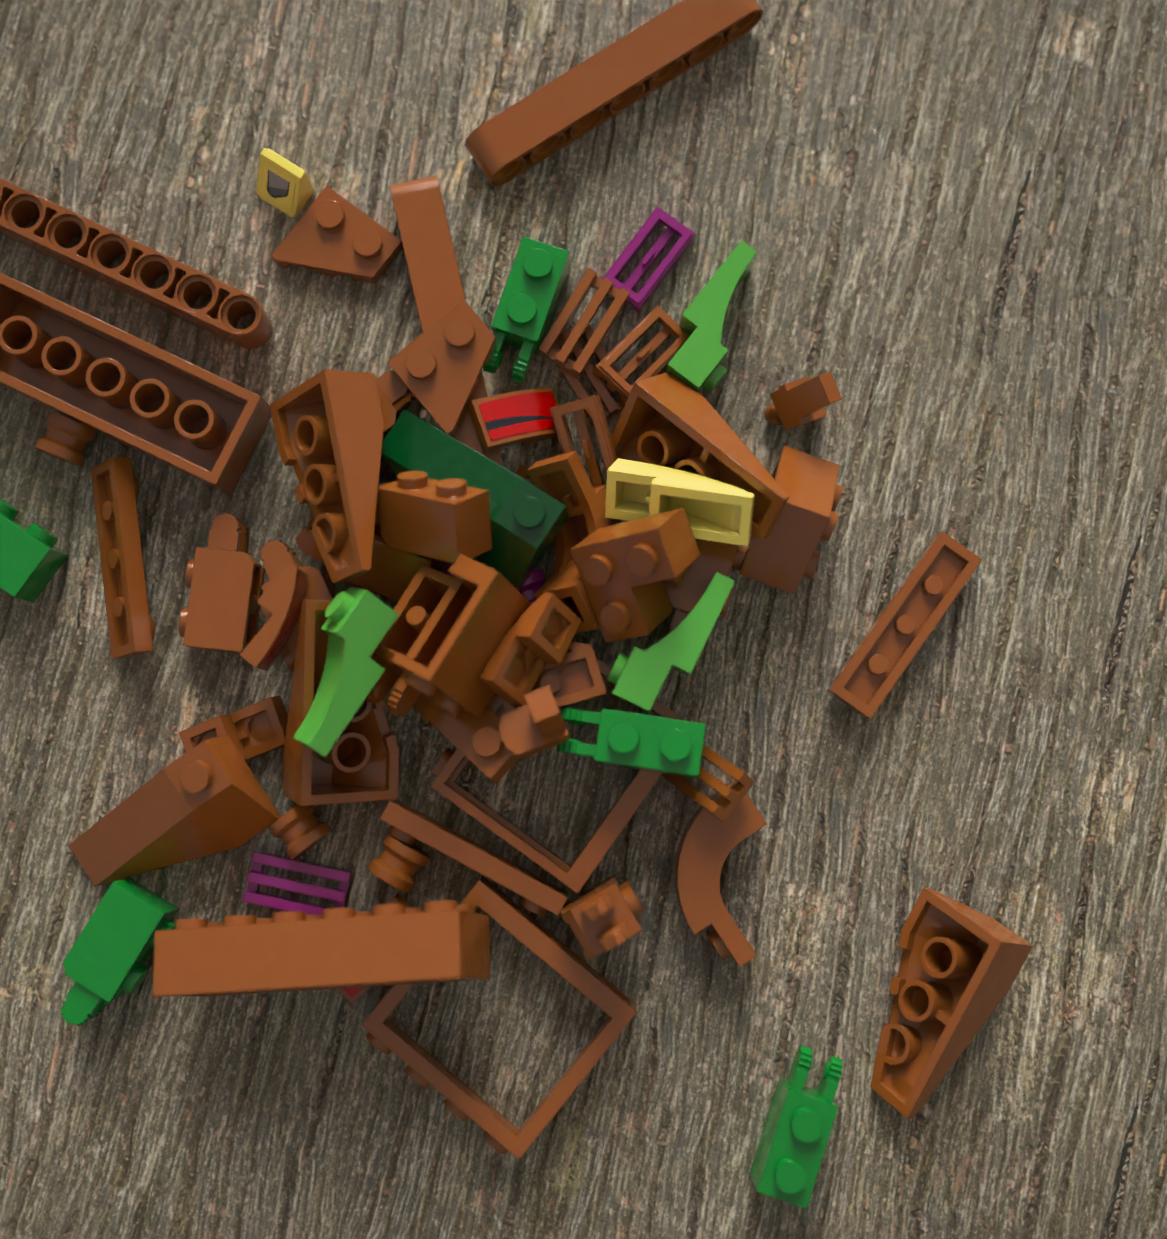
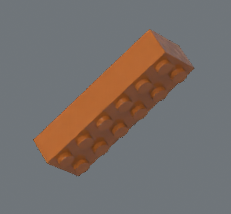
M0 272V386L65 417L82 423L100 434L223 493L232 495L272 417L269 404L261 396Z
M446 900L425 902V912L422 911V908H406L404 904H386L373 906V911H355V908L324 909L323 915H305V912L291 911L273 913V918H256V915L225 916L224 921L208 922V919L200 918L176 920L175 930L155 931L153 996L207 997L491 979L489 916L473 913L471 904H457V901Z

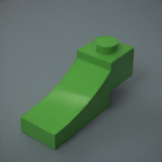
M742 240L682 314L680 326L690 337L667 365L666 372L671 371L699 394L703 389L711 393L728 371L723 364L729 350L721 345L724 318L734 294L751 270L757 251Z
M716 572L696 606L671 633L645 651L634 647L630 657L620 653L607 681L616 685L611 695L645 712H649L670 668L685 676L690 675L735 580Z
M350 587L347 592H340L327 607L325 616L328 619L321 627V630L328 635L324 671L313 703L293 738L324 757L329 753L385 671L370 656L399 614L368 590Z

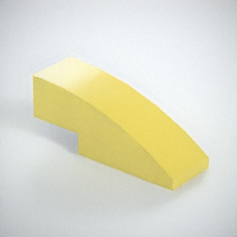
M618 458L607 470L605 518L631 521L684 508L695 539L748 547L755 494L679 469Z

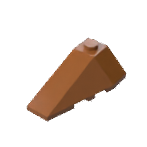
M324 369L271 403L270 409L278 452L284 466H293L300 482L294 490L299 503L309 504L315 519L312 526V534L332 583H342L371 570L384 419L382 401L378 393L374 373Z
M671 371L634 382L611 436L617 459L679 469L755 494L751 535L760 539L769 537L789 499V495L706 398Z
M303 600L284 742L283 795L300 806L398 800L399 747L395 734L391 733L384 710V707H386L385 699L380 704H372L364 700L326 757L310 750L293 738L313 703L324 671L328 635L321 630V627L328 619L325 616V612L332 601Z
M225 735L202 741L172 762L68 846L96 887L240 847L270 827L281 815L230 737Z
M924 887L901 930L898 947L903 948L898 977H892L889 993L894 994L889 1023L883 1026L881 1030L870 1085L874 1091L906 1119L914 1118L1010 990L1033 945L995 919L928 887Z

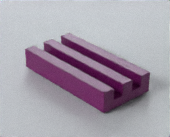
M657 206L602 279L607 278L613 282V286L616 288H624L629 291L630 297L627 302L631 304L633 310L639 313L694 241L695 233ZM660 223L663 224L666 229L625 283L622 284L617 279ZM677 234L680 239L639 293L636 294L632 290L673 236Z
M261 851L253 852L251 860L253 865L248 873V886L243 894V902L289 912H305V915H323L324 909L332 908L259 892L260 885L334 900V908H345L353 871L298 859L291 861L289 857ZM268 865L340 881L338 890L264 874V866Z

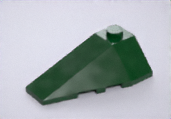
M405 409L382 442L381 456L396 475L406 471H423L428 473V478L463 479L467 481V486L489 490L492 549L472 559L498 571L520 592L568 520L569 514L566 506L525 479Z

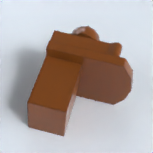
M831 372L819 375L813 379L808 376L780 386L779 390L770 394L773 402L766 408L764 416L769 424H783L785 430L792 427L797 428L825 417V407L842 400Z
M549 685L524 695L527 702L526 705L501 715L499 723L500 738L507 750L518 758L523 756L525 759H529L535 753L571 739Z

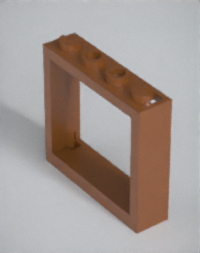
M596 657L603 683L614 690L616 685L607 681L612 668ZM495 692V697L488 707L501 718L505 710L501 697ZM656 699L649 712L641 710L651 716L684 720ZM447 748L439 757V761L431 770V773L437 777L430 787L578 893L662 773L637 770L571 865L456 782L470 763V760L458 749L454 752Z
M482 876L460 904H471L472 912L477 906L480 907L609 1015L608 1019L520 1129L515 1127L387 1018L414 984L393 985L361 1026L369 1031L366 1037L375 1048L386 1055L393 1052L407 1064L405 1071L416 1083L425 1088H428L431 1084L446 1097L444 1104L455 1116L463 1121H467L470 1117L485 1130L483 1137L495 1150L501 1154H506L510 1151L520 1159L637 1013L635 1002Z

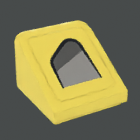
M264 148L260 153L257 194L270 205L288 216L296 218L314 193L313 187L305 170L271 149Z

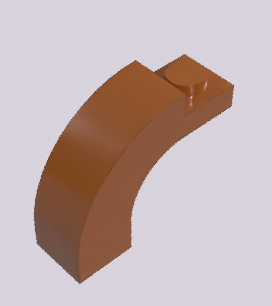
M575 450L536 461L527 471L534 486L564 504L569 514L568 520L555 538L556 561L552 574L535 596L538 599L545 592L553 593L581 619L576 633L597 629L599 624L570 549L597 529L617 523L616 519L605 518V486L593 488Z
M732 781L727 786L733 789L738 782ZM718 792L709 797L719 806L725 800V797ZM747 793L724 822L700 806L690 818L678 844L674 865L676 895L684 918L695 935L712 924L714 930L709 932L707 936L723 960L732 955L740 967L757 955L723 903L720 892V875L723 864L732 849L741 841L767 825Z

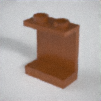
M459 554L449 572L474 594L428 668L399 652L395 654L392 661L409 673L404 682L431 698L430 701L455 717H457L462 709L479 719L495 694L479 677L499 643L532 604L498 571Z

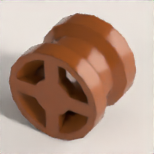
M49 412L46 419L48 430L45 436L38 438L34 448L64 462L82 467L85 460L83 454L86 443L93 441L97 431L68 417Z
M298 804L268 828L273 837L281 838L287 845L286 854L291 861L299 858L332 832V828L327 822L319 821L315 816L314 805L300 806Z
M387 833L383 840L384 850L379 857L371 860L367 868L386 883L404 892H410L415 885V873L418 868L426 866L431 856L415 844L409 845Z

